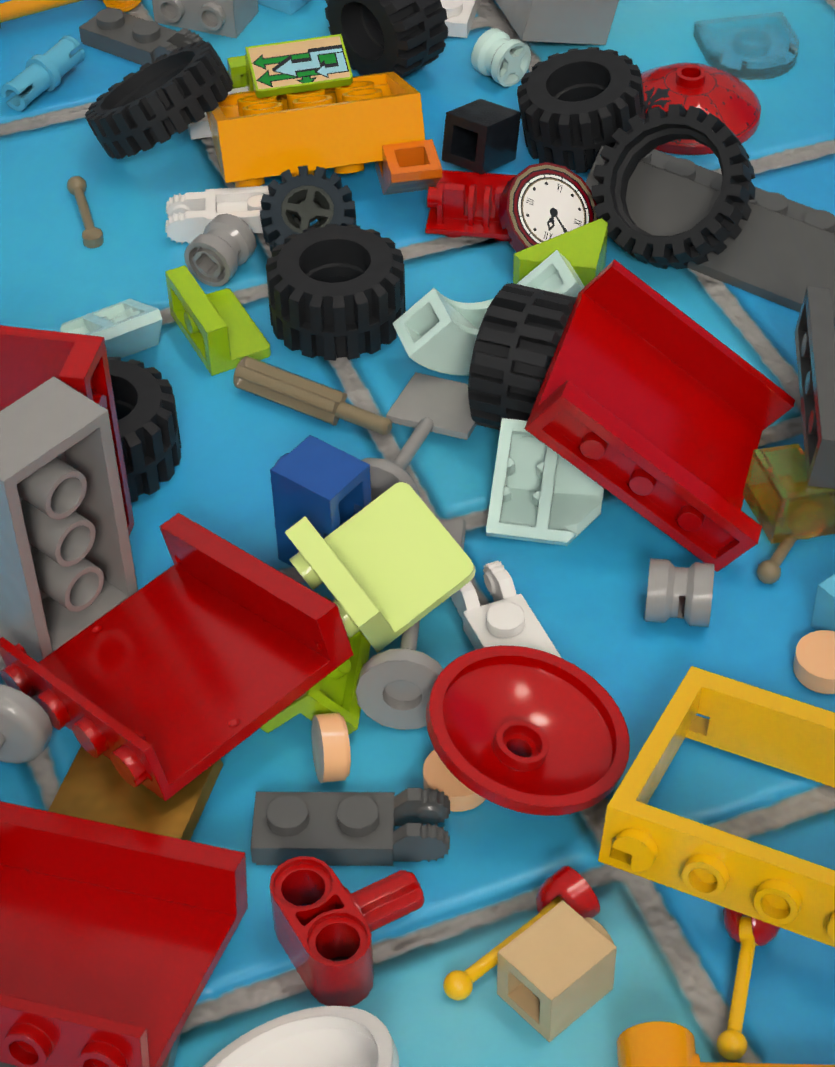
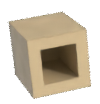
M562 900L498 951L497 995L550 1042L613 989L617 947L600 923L589 917L583 918Z

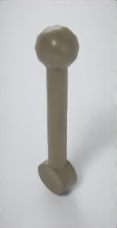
M73 176L67 182V189L75 196L85 228L82 232L83 244L87 248L100 247L104 243L103 233L93 223L84 194L87 187L86 181L80 176Z
M804 499L797 503L796 520L770 560L762 561L757 567V577L761 582L773 584L779 580L781 576L780 565L807 524L815 523L819 519L821 507L817 502Z

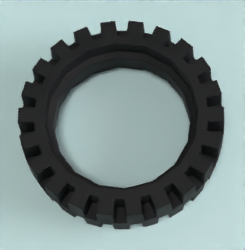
M200 41L196 44L194 42L184 48L174 49L169 55L165 53L157 57L155 62L151 64L149 62L146 63L136 73L131 72L123 78L124 81L112 85L108 89L109 92L101 94L96 99L97 102L90 105L89 110L85 113V118L110 158L116 157L120 159L126 155L130 157L136 155L141 149L144 152L153 148L157 142L161 144L171 139L172 134L176 132L180 134L189 128L188 125L190 123L200 121L205 117V112L213 111L219 105L218 102L225 100L228 92L233 88V82L211 43Z
M669 104L667 112L659 106L648 109L649 118L643 119L638 114L629 119L628 121L632 128L627 132L619 127L612 135L617 142L613 148L607 145L603 147L600 156L605 161L604 165H595L593 177L598 181V185L592 186V198L598 203V205L594 206V210L598 219L602 218L608 223L607 234L611 239L637 260L645 264L650 263L657 268L667 269L668 265H671L676 269L688 268V262L690 261L697 265L709 261L707 256L709 252L714 251L719 255L727 248L724 241L729 236L733 239L738 237L742 231L738 225L740 220L748 221L752 211L748 201L755 199L756 188L751 182V179L755 178L753 166L748 160L750 157L740 140L720 119L711 113L707 115L701 108L690 106L686 110L680 104ZM677 139L695 140L709 147L718 157L723 176L720 195L709 214L692 229L673 236L651 235L638 228L629 216L626 192L628 181L640 160L657 146Z

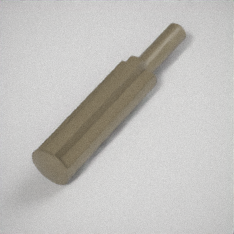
M249 356L242 358L235 369L233 383L236 388L331 425H337L340 418L384 436L389 434L392 429L390 419L346 403L348 395L339 390Z

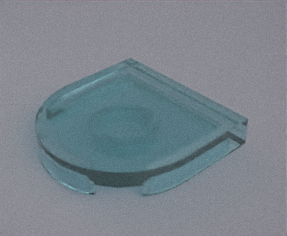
M783 12L694 22L693 37L707 63L711 67L726 71L739 79L765 80L775 78L789 72L797 62L799 40Z

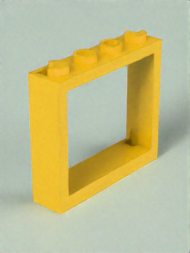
M691 666L607 805L598 861L835 947V870L647 805L685 737L835 788V712ZM698 713L710 717V719L697 716L696 714Z

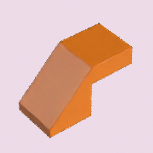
M432 139L382 145L383 161L375 162V169L383 195L428 190L429 186L435 187L442 178V166Z

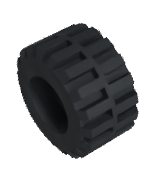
M325 0L328 5L325 8V15L329 21L330 27L328 28L330 34L342 35L350 67L353 70H358L360 76L394 71L401 78H404L439 57L438 54L444 51L446 46L444 39L448 38V27L445 24V20L448 18L446 9L442 7L440 0Z
M588 47L582 50L575 48L562 54H553L548 57V60L538 62L532 66V72L525 73L521 79L522 85L518 86L517 89L525 143L529 154L533 159H539V163L549 162L565 166L570 170H576V173L587 172V170L592 168L601 146L614 147L617 142L612 135L619 127L625 132L630 130L632 127L628 121L637 114L643 119H647L642 77L638 66L633 65L632 59L628 56H618V51L611 49L603 51L599 50L598 47Z
M327 224L326 227H311L304 229L301 234H292L284 239L285 244L277 245L271 251L272 257L268 258L266 264L271 326H273V333L277 339L284 340V346L292 351L302 350L303 356L310 358L321 356L324 357V360L336 361L337 358L347 357L348 360L360 358L362 353L373 354L381 350V344H390L396 339V330L392 323L406 312L405 271L401 250L395 248V243L390 238H381L380 232L373 229L363 230L357 225L337 226V224Z
M507 283L499 290L489 305L480 325L470 364L468 399L471 417L475 424L500 430L502 418L528 421L577 297L514 283Z
M108 357L132 503L138 501V496L143 493L151 495L159 490V482L169 481L175 474L174 466L180 463L181 442L175 397L168 379H162L161 372L154 367L144 368L143 362L134 359L125 362L121 361V357Z

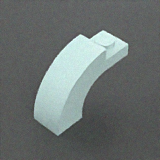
M558 250L553 252L517 283L518 285L577 297L578 293L585 287L570 262ZM433 288L392 324L409 358L440 373L469 376L477 334L484 315L493 299L477 303H462L445 297Z

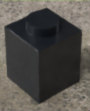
M478 99L446 112L441 160L479 174L487 173L515 160L521 112L483 99Z

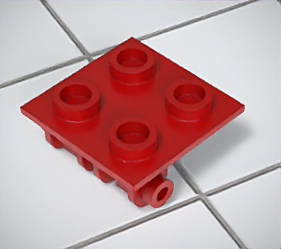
M442 170L441 180L435 187L429 186L427 206L430 207L425 233L441 234L452 238L469 236L495 238L499 241H512L507 229L502 230L499 201L507 182L516 175Z

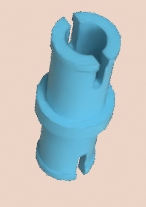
M64 36L45 54H36L26 63V69L2 86L1 94L3 98L8 97L12 92L16 93L6 103L16 111H23L29 103L44 91L51 92L61 83V77L84 60L85 52L83 49H79L73 55L70 54L80 43L71 36Z

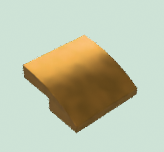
M81 745L48 811L190 841L223 767V763L219 759L165 802L143 784L135 788L130 786L115 769L110 759L103 754L98 758H94Z

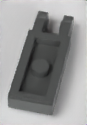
M109 7L99 11L96 16L79 27L80 38L83 44L140 65H145L148 62L151 64L155 62L157 57L165 53L169 55L174 49L184 48L188 44L194 42L197 44L203 41L199 34L192 33L188 29L182 28L180 31H175L161 26L154 21L144 20L126 14L120 9Z
M407 788L396 796L395 792H256L250 847L252 863H256V865H281L286 860L299 856L315 857L332 866H393V861H437L438 858H444V855L448 854L450 849L448 831H445L444 827L437 826L438 823H444V820L449 818V796H445L444 792H439L438 789L431 790L430 788L427 790Z

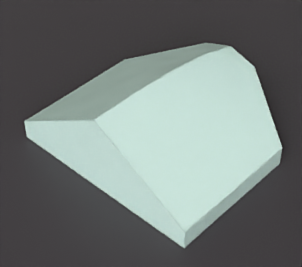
M127 299L62 323L60 332L104 337L107 358H123L158 345L163 319L158 308L133 299Z
M502 418L486 536L568 546L601 515L604 488L526 431L524 428L527 421Z

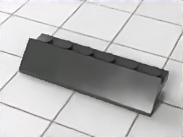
M601 146L585 182L591 191L592 186L598 185V181L593 177L595 165H604L605 162L600 156L603 146ZM654 149L640 160L628 181L626 204L629 216L638 228L651 235L673 236L688 231L711 211L720 195L723 176L717 172L695 165L690 160L676 158ZM755 187V199L748 201L752 211L748 221L740 220L738 225L742 231L738 237L733 239L729 236L724 241L727 248L718 255L711 251L707 254L709 261L700 265L690 261L688 262V268L797 312L801 310L807 286L828 288L831 290L835 326V216L830 212L816 210L789 200L782 194L768 192Z

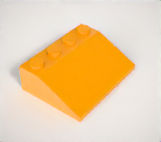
M394 71L353 77L352 84L349 86L258 98L255 90L228 94L225 100L218 102L219 105L213 111L206 112L221 175L225 183L234 182L235 187L261 186L265 183L264 177L278 176L288 169L292 176L295 177L299 175L298 166H307L308 174L315 175L314 170H316L317 166L325 169L334 168V172L337 174L355 173L364 170V163L383 161L382 145L425 140L421 94Z

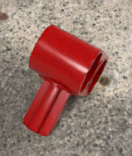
M299 856L286 860L276 868L270 881L274 929L277 938L310 993L319 1003L326 1006L350 1007L357 1005L368 996L373 987L374 980L371 932L420 909L425 901L420 884L412 872L400 870L356 892L350 893L342 885L332 868L324 861L308 856ZM335 957H348V958H349V959H345V960H342V961H331V960H330V959L335 958Z

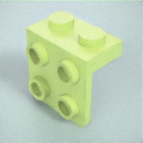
M404 482L394 484L324 539L306 516L285 531V534L299 551L289 559L312 590L324 583L335 598L332 602L337 604L347 636L351 638L358 631H361L377 653L469 583L476 573L472 560L413 488Z

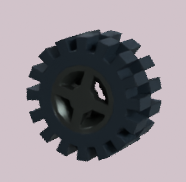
M298 166V176L293 177L288 169L281 173L282 182L280 184L274 179L268 185L269 195L263 193L261 199L262 210H260L263 236L266 244L269 243L270 251L277 245L285 244V238L292 234H301L307 228L326 227L327 224H337V226L356 225L355 201H352V192L348 185L342 187L341 177L333 173L329 179L326 177V169L318 166L316 167L315 175L308 174L307 166ZM315 219L318 220L315 224L309 227L310 222H313Z

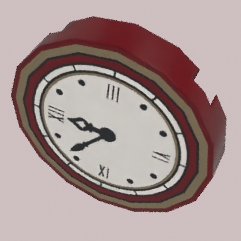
M544 162L529 165L507 182L500 196L499 220L502 230L507 229L508 235L512 239L509 243L517 253L598 220L594 210V206L597 203L592 198V191L580 176L565 166Z

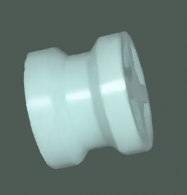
M491 28L485 31L478 38L471 54L473 68L484 76H492L495 82L504 87H511L517 84L527 72L531 61L529 46L518 39H510L507 33L498 28Z

